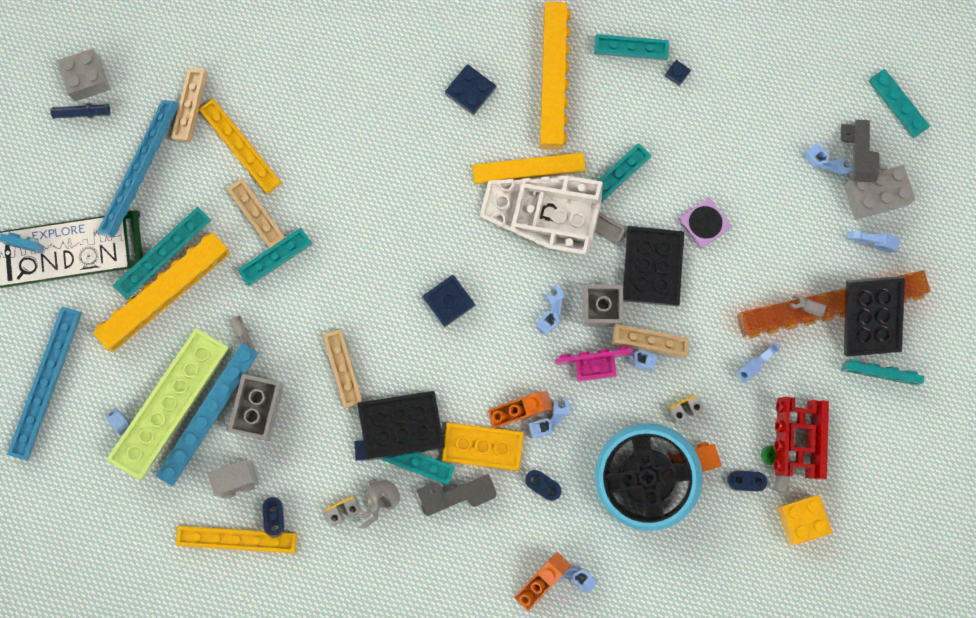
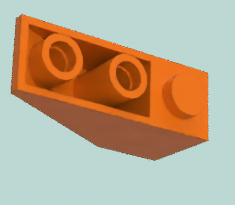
M542 391L489 409L488 412L493 428H498L553 410L548 392Z
M708 442L697 444L698 448L695 451L699 457L702 472L722 466L715 443L711 445ZM671 452L667 453L674 463L685 461L680 452L672 455Z
M556 551L514 598L529 611L563 576L571 564Z

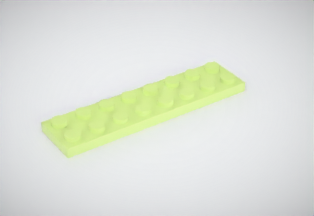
M195 328L106 461L142 481L219 366L229 347Z

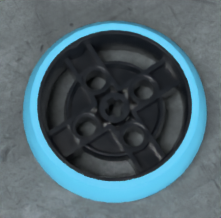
M641 423L620 430L607 441L597 459L595 484L602 504L615 519L634 529L656 531L679 523L693 510L702 490L703 473L695 449L684 436L664 425ZM651 437L662 439L673 445L685 461L674 463L667 453L653 448ZM632 440L634 451L625 457L619 472L609 473L611 461L617 451ZM641 452L650 454L649 462H642L639 455ZM664 469H671L674 472V476L671 479H666L663 476ZM645 472H649L650 475L654 476L651 482L643 479V476L646 475ZM625 475H631L634 478L632 485L624 483L623 478ZM688 481V487L681 502L671 511L664 513L663 503L674 494L678 482ZM623 491L632 502L644 506L645 516L635 514L624 508L617 501L613 492ZM650 491L655 492L658 496L654 502L649 501L646 497V494Z

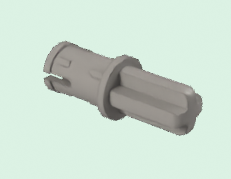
M241 315L230 319L229 321L237 335L235 337L239 338L241 343L255 350V346L248 334L250 330H247Z

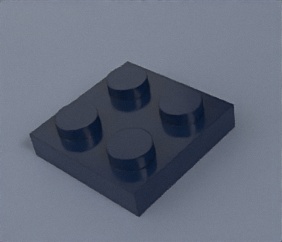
M467 64L445 90V95L474 116L494 92L497 85Z
M451 275L422 296L444 328L476 306L454 275Z

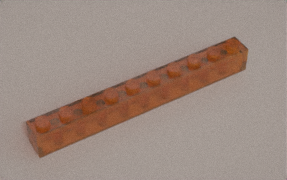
M924 270L900 275L905 278L904 303L907 302L906 299L913 298V301L924 299L925 295L931 292ZM846 288L804 298L805 300L810 299L826 305L822 317L804 312L801 308H790L789 305L791 303L798 304L797 299L740 312L737 315L742 337L749 336V339L760 337V333L767 332L768 335L778 333V329L785 328L786 331L797 328L798 324L804 323V326L815 324L816 320L822 319L823 322L833 320V316L837 315L844 318Z

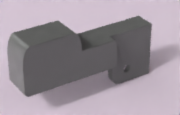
M855 120L854 125L841 124V141L854 143L853 181H877L880 170V154L870 151V120Z
M489 474L443 493L441 486L436 482L416 490L422 503L423 513L427 517L465 500H468L472 507H476L496 498V490Z

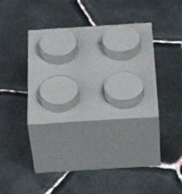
M93 48L57 60L67 93L75 102L111 90L100 56Z
M584 285L582 288V326L613 327L615 324L622 325L623 285Z
M246 459L207 473L214 496L221 497V499L232 498L236 496L238 491L248 492L254 490L255 485L259 484L253 462Z

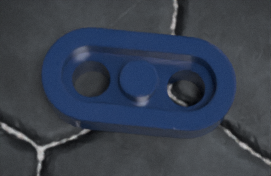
M532 470L527 473L525 483L528 488L549 501H554L560 497L561 487L556 481L539 470ZM533 476L538 478L537 484L531 482ZM549 487L554 488L555 493L553 495L548 494L547 490Z
M733 471L727 477V484L736 491L758 492L766 488L767 478L761 472ZM736 477L741 478L740 484L735 482ZM756 478H759L761 480L760 485H756Z
M270 497L262 505L264 530L269 537L276 538L281 536L285 530L283 505L278 498ZM271 507H277V509L274 512L270 511ZM274 525L278 526L276 531L271 530Z

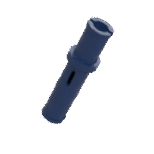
M87 103L85 106L51 107V117L53 119L94 118V116H109L111 113L109 104L93 105L92 103Z

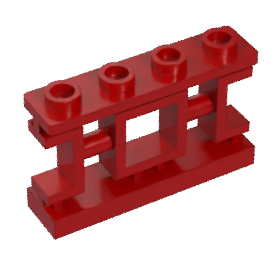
M787 396L778 398L775 406L777 411V421L775 423L776 441L774 443L776 454L773 464L775 476H793V467L805 468V478L827 479L829 401L809 400L807 401V409L795 408L796 398ZM790 412L797 413V423H790ZM805 414H812V425L805 424ZM795 428L806 430V448L794 447ZM789 451L796 452L795 463L788 462ZM804 453H811L810 464H804Z

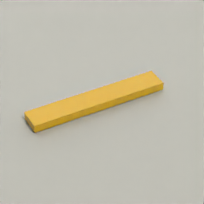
M213 98L199 108L200 113L267 195L282 184Z
M583 152L472 165L474 184L488 183V181L519 180L586 171Z
M178 526L176 546L296 553L297 533L283 532L281 536L272 538L265 531Z

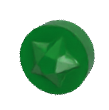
M774 445L766 446L762 449L761 458L767 465L774 464L776 454Z

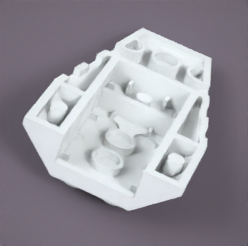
M571 176L488 181L480 217L548 249L586 256L593 242L601 208L603 182ZM548 203H553L557 207L556 210L553 207H547L543 213V216L550 217L553 221L540 219L543 205L547 206Z

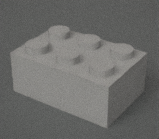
M904 165L879 171L878 179L875 182L853 181L852 178L844 184L855 220L906 207L916 200Z
M242 374L228 432L270 442L284 384L278 381Z

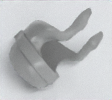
M375 478L368 481L370 486L366 490V500L370 510L362 513L359 518L369 517L371 514L373 517L360 525V529L367 528L378 520V511L381 507L392 510L399 504L400 494L391 481H376Z

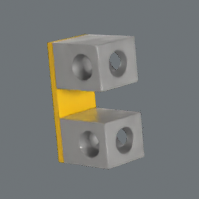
M697 394L667 408L674 424L687 419L681 406L684 402L692 416L704 410ZM696 405L698 410H695L693 406ZM677 413L680 414V419L676 417Z
M355 496L325 509L331 526L344 521L337 506L344 504L349 517L361 513ZM352 506L356 507V511L354 513L351 512ZM334 515L338 516L337 521L333 520Z

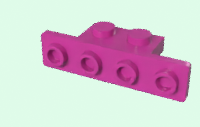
M623 346L618 347L617 351L610 352L609 349H601L595 354H590L589 351L578 353L579 356L572 357L571 354H563L555 359L557 365L576 363L578 382L617 377L615 358L632 356L634 354L633 349Z

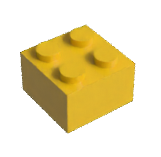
M813 495L777 507L789 545H797L833 533L820 495Z

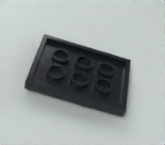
M635 226L627 227L623 302L679 307L685 231Z
M903 276L846 281L844 355L846 357L902 352L905 278Z
M435 391L357 402L366 461L445 448Z

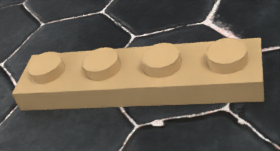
M188 68L171 139L174 141L191 142L208 75V72L204 69Z
M242 178L227 188V191L269 248L285 238Z
M620 324L613 326L612 344L628 346L629 348L681 358L688 356L689 338Z
M339 329L323 334L343 407L346 409L356 406L357 402H363L343 332Z

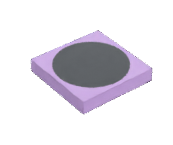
M710 197L678 219L700 249L732 227Z

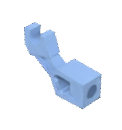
M818 143L814 144L803 154L813 168L828 170L837 173L838 176H844L853 170V165L849 168L843 166V163L847 160L845 157L835 161L829 160V154ZM819 155L823 161L819 162L815 157Z
M861 231L847 232L846 238L848 240H855V243H874V248L887 253L897 252L900 238L888 233H876L874 235Z
M557 285L552 288L556 291V296H551L549 292L546 294L549 304L552 305L551 311H547L535 326L545 336L560 322L559 315L564 294ZM549 315H552L554 319L552 326L545 321Z
M775 342L756 360L752 358L735 374L743 383H746L762 369L760 365L773 356L781 347Z
M629 348L633 349L634 355L628 357L634 363V367L652 372L658 356L644 350L636 351L634 348ZM638 355L647 358L645 364L638 361Z
M568 399L563 400L564 408H559L557 402L553 403V416L550 420L544 418L528 424L532 438L550 435L551 431L565 415H569L571 408ZM547 422L549 424L548 430L541 433L539 424Z
M117 407L105 415L107 421L120 435L124 434L130 425L129 421Z
M570 567L557 581L559 582L566 577H572L573 582L586 593H589L598 582L584 568ZM582 572L588 577L583 584L578 579H575V576Z

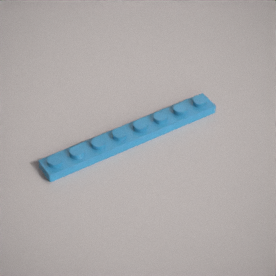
M162 100L97 231L99 234L114 238L118 233L120 225L128 213L129 206L135 198L149 166L152 164L155 153L159 149L160 143L176 115L179 104L175 101Z
M63 306L60 309L7 455L26 461L30 458L82 315L80 311Z
M241 343L161 466L156 477L174 486L240 384L242 374L247 373L259 353Z

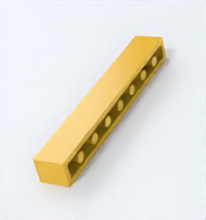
M545 2L540 149L562 150L563 144L567 143V132H564V126H567L568 115H564V108L568 107V97H565V90H568L569 80L565 79V73L569 72V62H566V55H569V44H566V38L570 36V27H567V21H570V9H567L566 2Z
M214 232L205 235L201 239V243L196 247L189 248L183 258L175 260L171 264V268L158 274L153 283L145 285L141 289L142 292L128 299L122 309L115 310L111 314L110 319L98 324L93 334L108 351L113 353L229 256L231 252Z

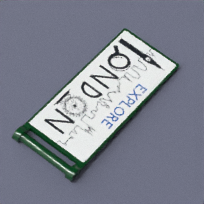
M133 210L127 213L114 238L103 236L97 232L105 216L0 231V234L8 235L9 232L18 234L22 239H27V237L38 239V243L44 246L43 253L41 254L8 246L0 242V288L131 269L143 258L139 225L140 211ZM126 219H131L135 251V261L130 262Z

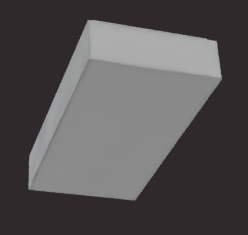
M599 212L595 233L618 245L627 228Z

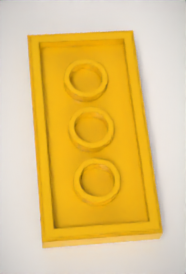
M447 422L442 462L519 471L524 432Z

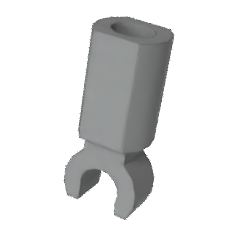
M800 294L792 296V298L798 300V304L791 303L789 305L790 308H801L804 312L818 317L823 316L826 305L810 299L805 300Z
M776 476L773 491L786 494L790 477Z

